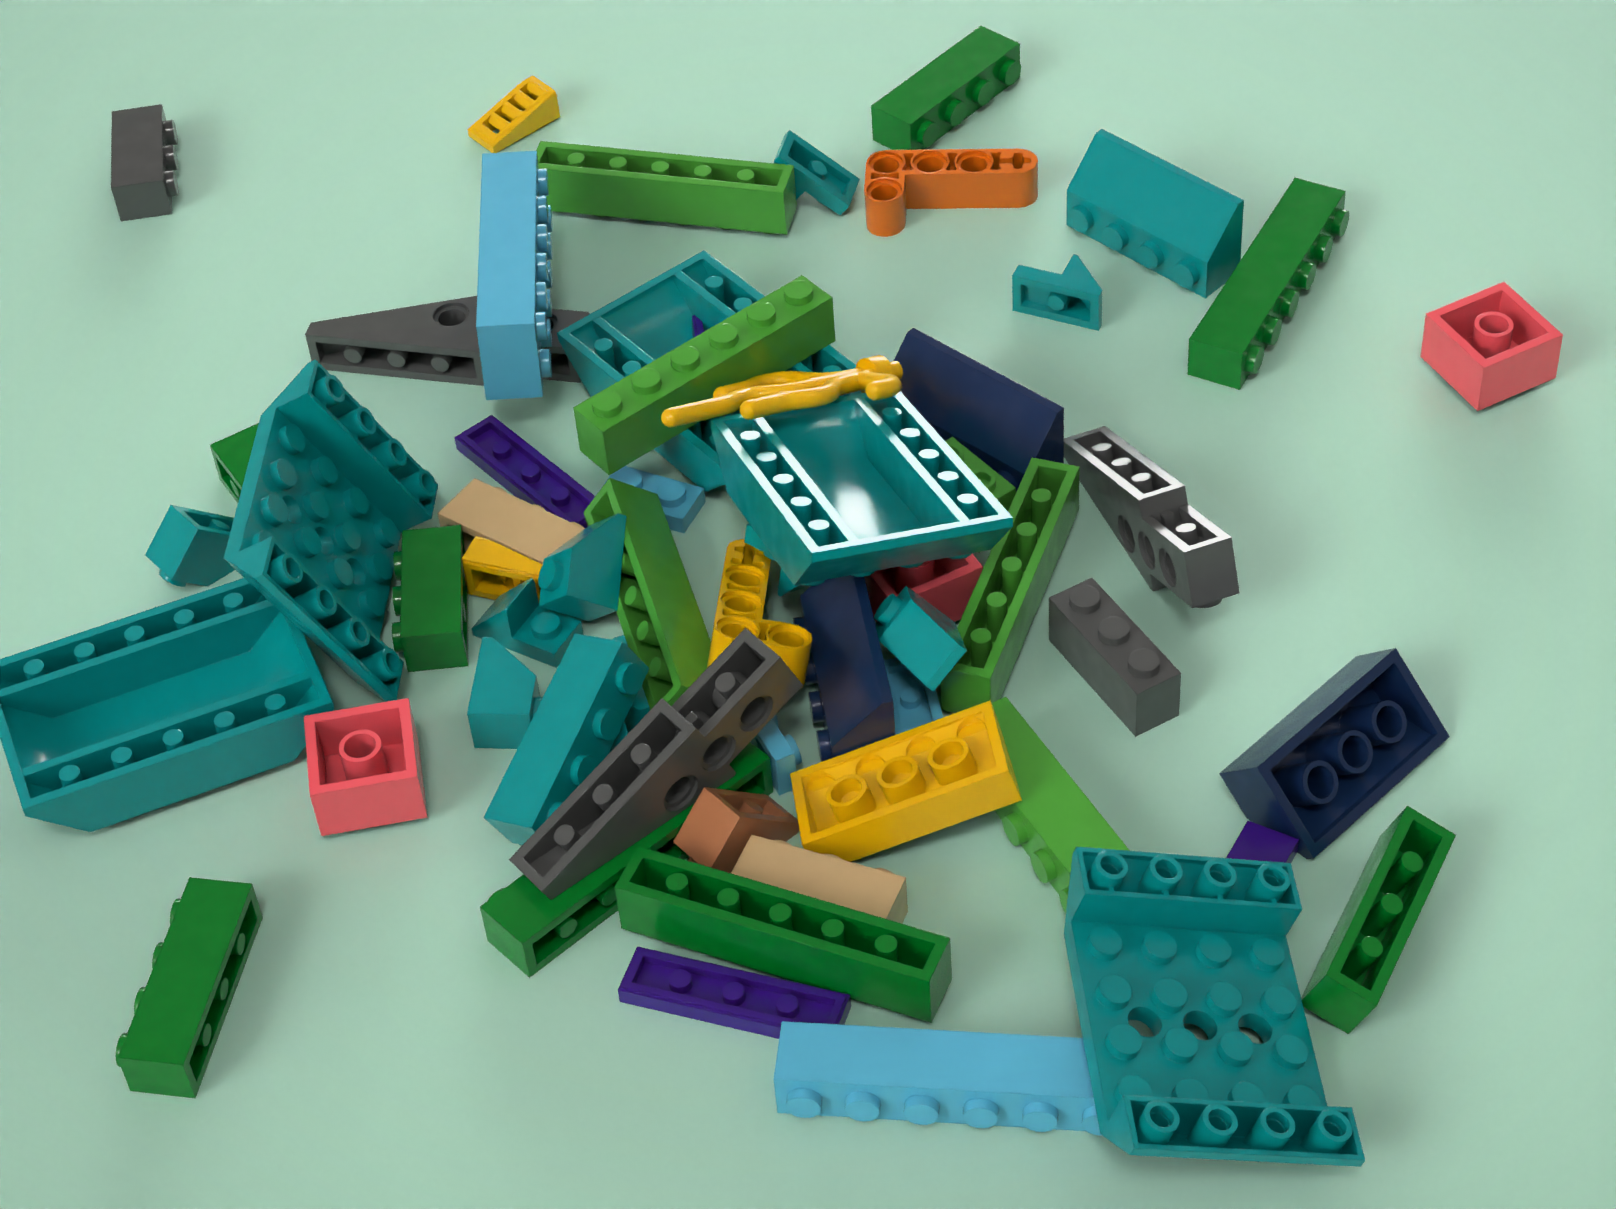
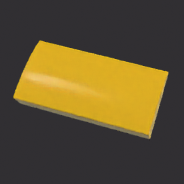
M990 700L790 773L803 848L820 854H833L849 862L1022 801L1005 740Z

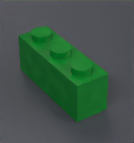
M461 525L402 530V551H394L395 577L397 581H401V586L393 587L394 611L396 616H400V622L392 623V640L394 651L396 653H404L408 672L468 666V589L462 564V557L466 552V546Z

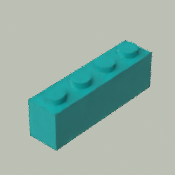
M574 634L483 817L512 843L523 845L608 755L649 670V667L623 641Z

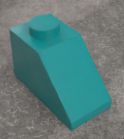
M170 505L145 556L160 569L159 575L173 585L185 587L187 583L210 586L235 570L223 559L234 518Z
M617 513L589 525L544 558L538 577V583L541 588L539 607L585 621H592L618 611L626 527L625 515Z
M907 586L903 588L898 596L893 593L890 594L875 613L874 619L877 620L875 625L879 641L933 692L967 651L955 622Z
M482 637L467 711L474 748L518 749L543 698L540 697L537 676L493 637Z

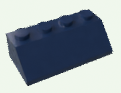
M915 328L907 332L894 359L903 368V376L900 379L902 383L901 393L944 441L954 437L1016 487V492L1032 457L1064 463V407Z
M849 575L827 579L819 585L810 586L800 595L802 617L793 618V624L807 629L813 639L805 685H815L816 691L808 692L812 722L823 723L824 730L816 731L820 761L822 762L894 736V706L865 578Z
M1396 648L1353 658L1219 774L1247 819L1299 839L1297 853L1306 859H1314L1450 736Z

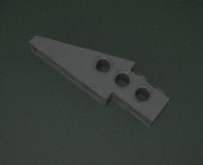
M477 296L311 322L305 333L311 361L316 359L326 370L484 386L476 330ZM552 309V317H546L551 322L552 347H543V349H550L552 377L543 379L581 383L580 377L558 341L557 332L588 316L589 312Z
M1106 426L1064 438V458L1069 465L1080 467L1079 481L1152 591L1167 587L1191 608L1213 607L1218 605L1223 598L1240 593L1232 537L1188 504L1184 484Z
M745 628L672 706L661 698L509 860L549 899H554L693 805L704 787L718 788L734 777L736 772L729 764L796 694L803 684L780 656Z

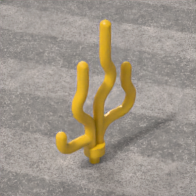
M876 355L860 359L854 369L820 373L780 371L766 373L742 382L720 386L713 392V398L667 408L661 414V421L666 427L673 428L728 415L738 410L743 418L752 420L782 412L827 405L836 401L839 396L857 391L866 393L867 397L873 401L893 397L901 391L902 383L900 379L903 376V368L898 361L889 362L885 356Z

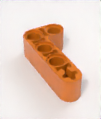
M1019 148L882 150L875 152L868 157L866 162L864 196L867 229L876 236L888 237L896 235L905 227L907 209L1027 207L1033 204L1038 197L1037 156L1029 150Z

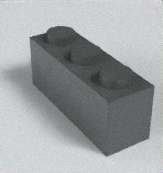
M162 104L112 111L111 190L121 221L172 214V196L179 195L177 178L174 171L178 170V160L174 145H178L177 132L174 120L166 121Z
M1093 578L1049 597V641L1135 737L1179 716L1181 672Z

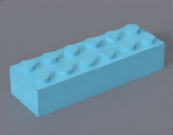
M537 151L482 154L476 330L486 400L543 397V378L552 377L550 349H543V347H552L551 322L546 317H552L551 291L547 289L552 288L551 261L547 260H552L550 232H553L551 205L547 203V196H549L547 168H538Z

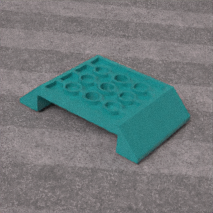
M315 359L307 363L260 417L223 559L355 682L386 702L397 700L404 661L399 658L393 649L380 640L394 571L393 554L394 551H398L402 530L410 529L432 519L438 484L435 482L432 474L423 469L405 451L403 445L384 430L374 419L372 413L367 408L362 407L343 388L340 380L330 374Z
M1076 847L1073 851L1064 939L1100 1134L1127 1154L1361 1167L1365 1162L1352 1107L1327 1106L1286 938V935L1302 911L1291 863ZM1137 1020L1146 1024L1154 1036L1145 1037L1140 1035L1134 1027L1129 1025L1128 1021ZM1184 1024H1194L1202 1028L1209 1040L1197 1039L1191 1031L1185 1029ZM1239 1027H1247L1254 1030L1261 1037L1263 1043H1253L1247 1035L1240 1032Z

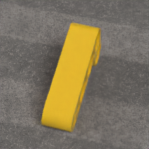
M745 539L734 540L729 543L726 550L707 668L746 628L780 656L804 686L813 640L812 635L807 629L799 625L762 619L771 559L767 558L763 551L745 543Z

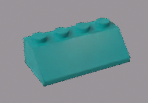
M1100 129L1092 139L1067 188L1066 225L1206 299L1227 282L1241 260L1244 200L1104 129Z

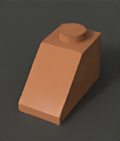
M704 787L673 843L689 855L687 861L731 873L751 834L770 840L777 839L786 842L799 832L798 819L768 795Z

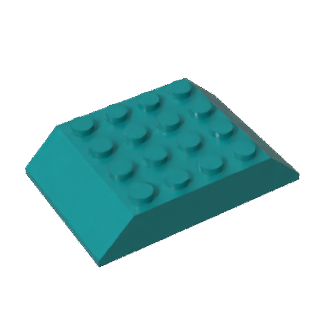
M703 250L557 332V337L590 397L692 339V315H695L702 321L703 329L706 331L765 296ZM828 345L786 371L835 372L854 369L856 364L831 345ZM857 391L839 397L862 394V392ZM738 410L728 415L739 414L740 411ZM710 419L698 422L654 449L697 486L704 488L705 492L725 485L711 431Z
M901 391L893 397L877 401L869 399L866 393L844 396L827 405L787 411L752 420L743 418L740 413L710 419L711 431L727 493L793 585L814 586L832 578L849 575L864 577L871 575L876 570L898 566L913 568L922 565L923 562L943 558H967L972 553L991 550L1013 527V517Z
M245 578L0 659V740L25 816L87 832L102 829L293 762L306 746L304 716L329 712L335 709L303 632Z

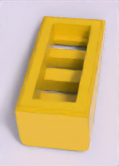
M532 75L517 85L467 129L468 135L490 152L497 153L558 119L560 113L557 94L554 89ZM498 129L500 132L496 134L493 131Z
M479 536L474 537L462 557L468 594L496 600L503 593L532 578L535 580L538 601L540 600L541 588L539 587L538 577L543 564L492 540Z

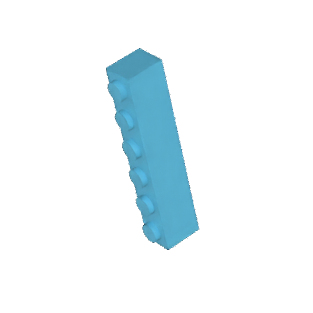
M781 1022L773 1079L777 1113L792 1114L801 1118H811L820 1115L850 1117L857 1121L887 1119L904 1120L918 1125L938 1122L968 1124L975 1128L1006 1126L1028 1128L1036 1132H1047L1056 1129L1086 1131L1090 1134L1101 1135L1083 1038Z

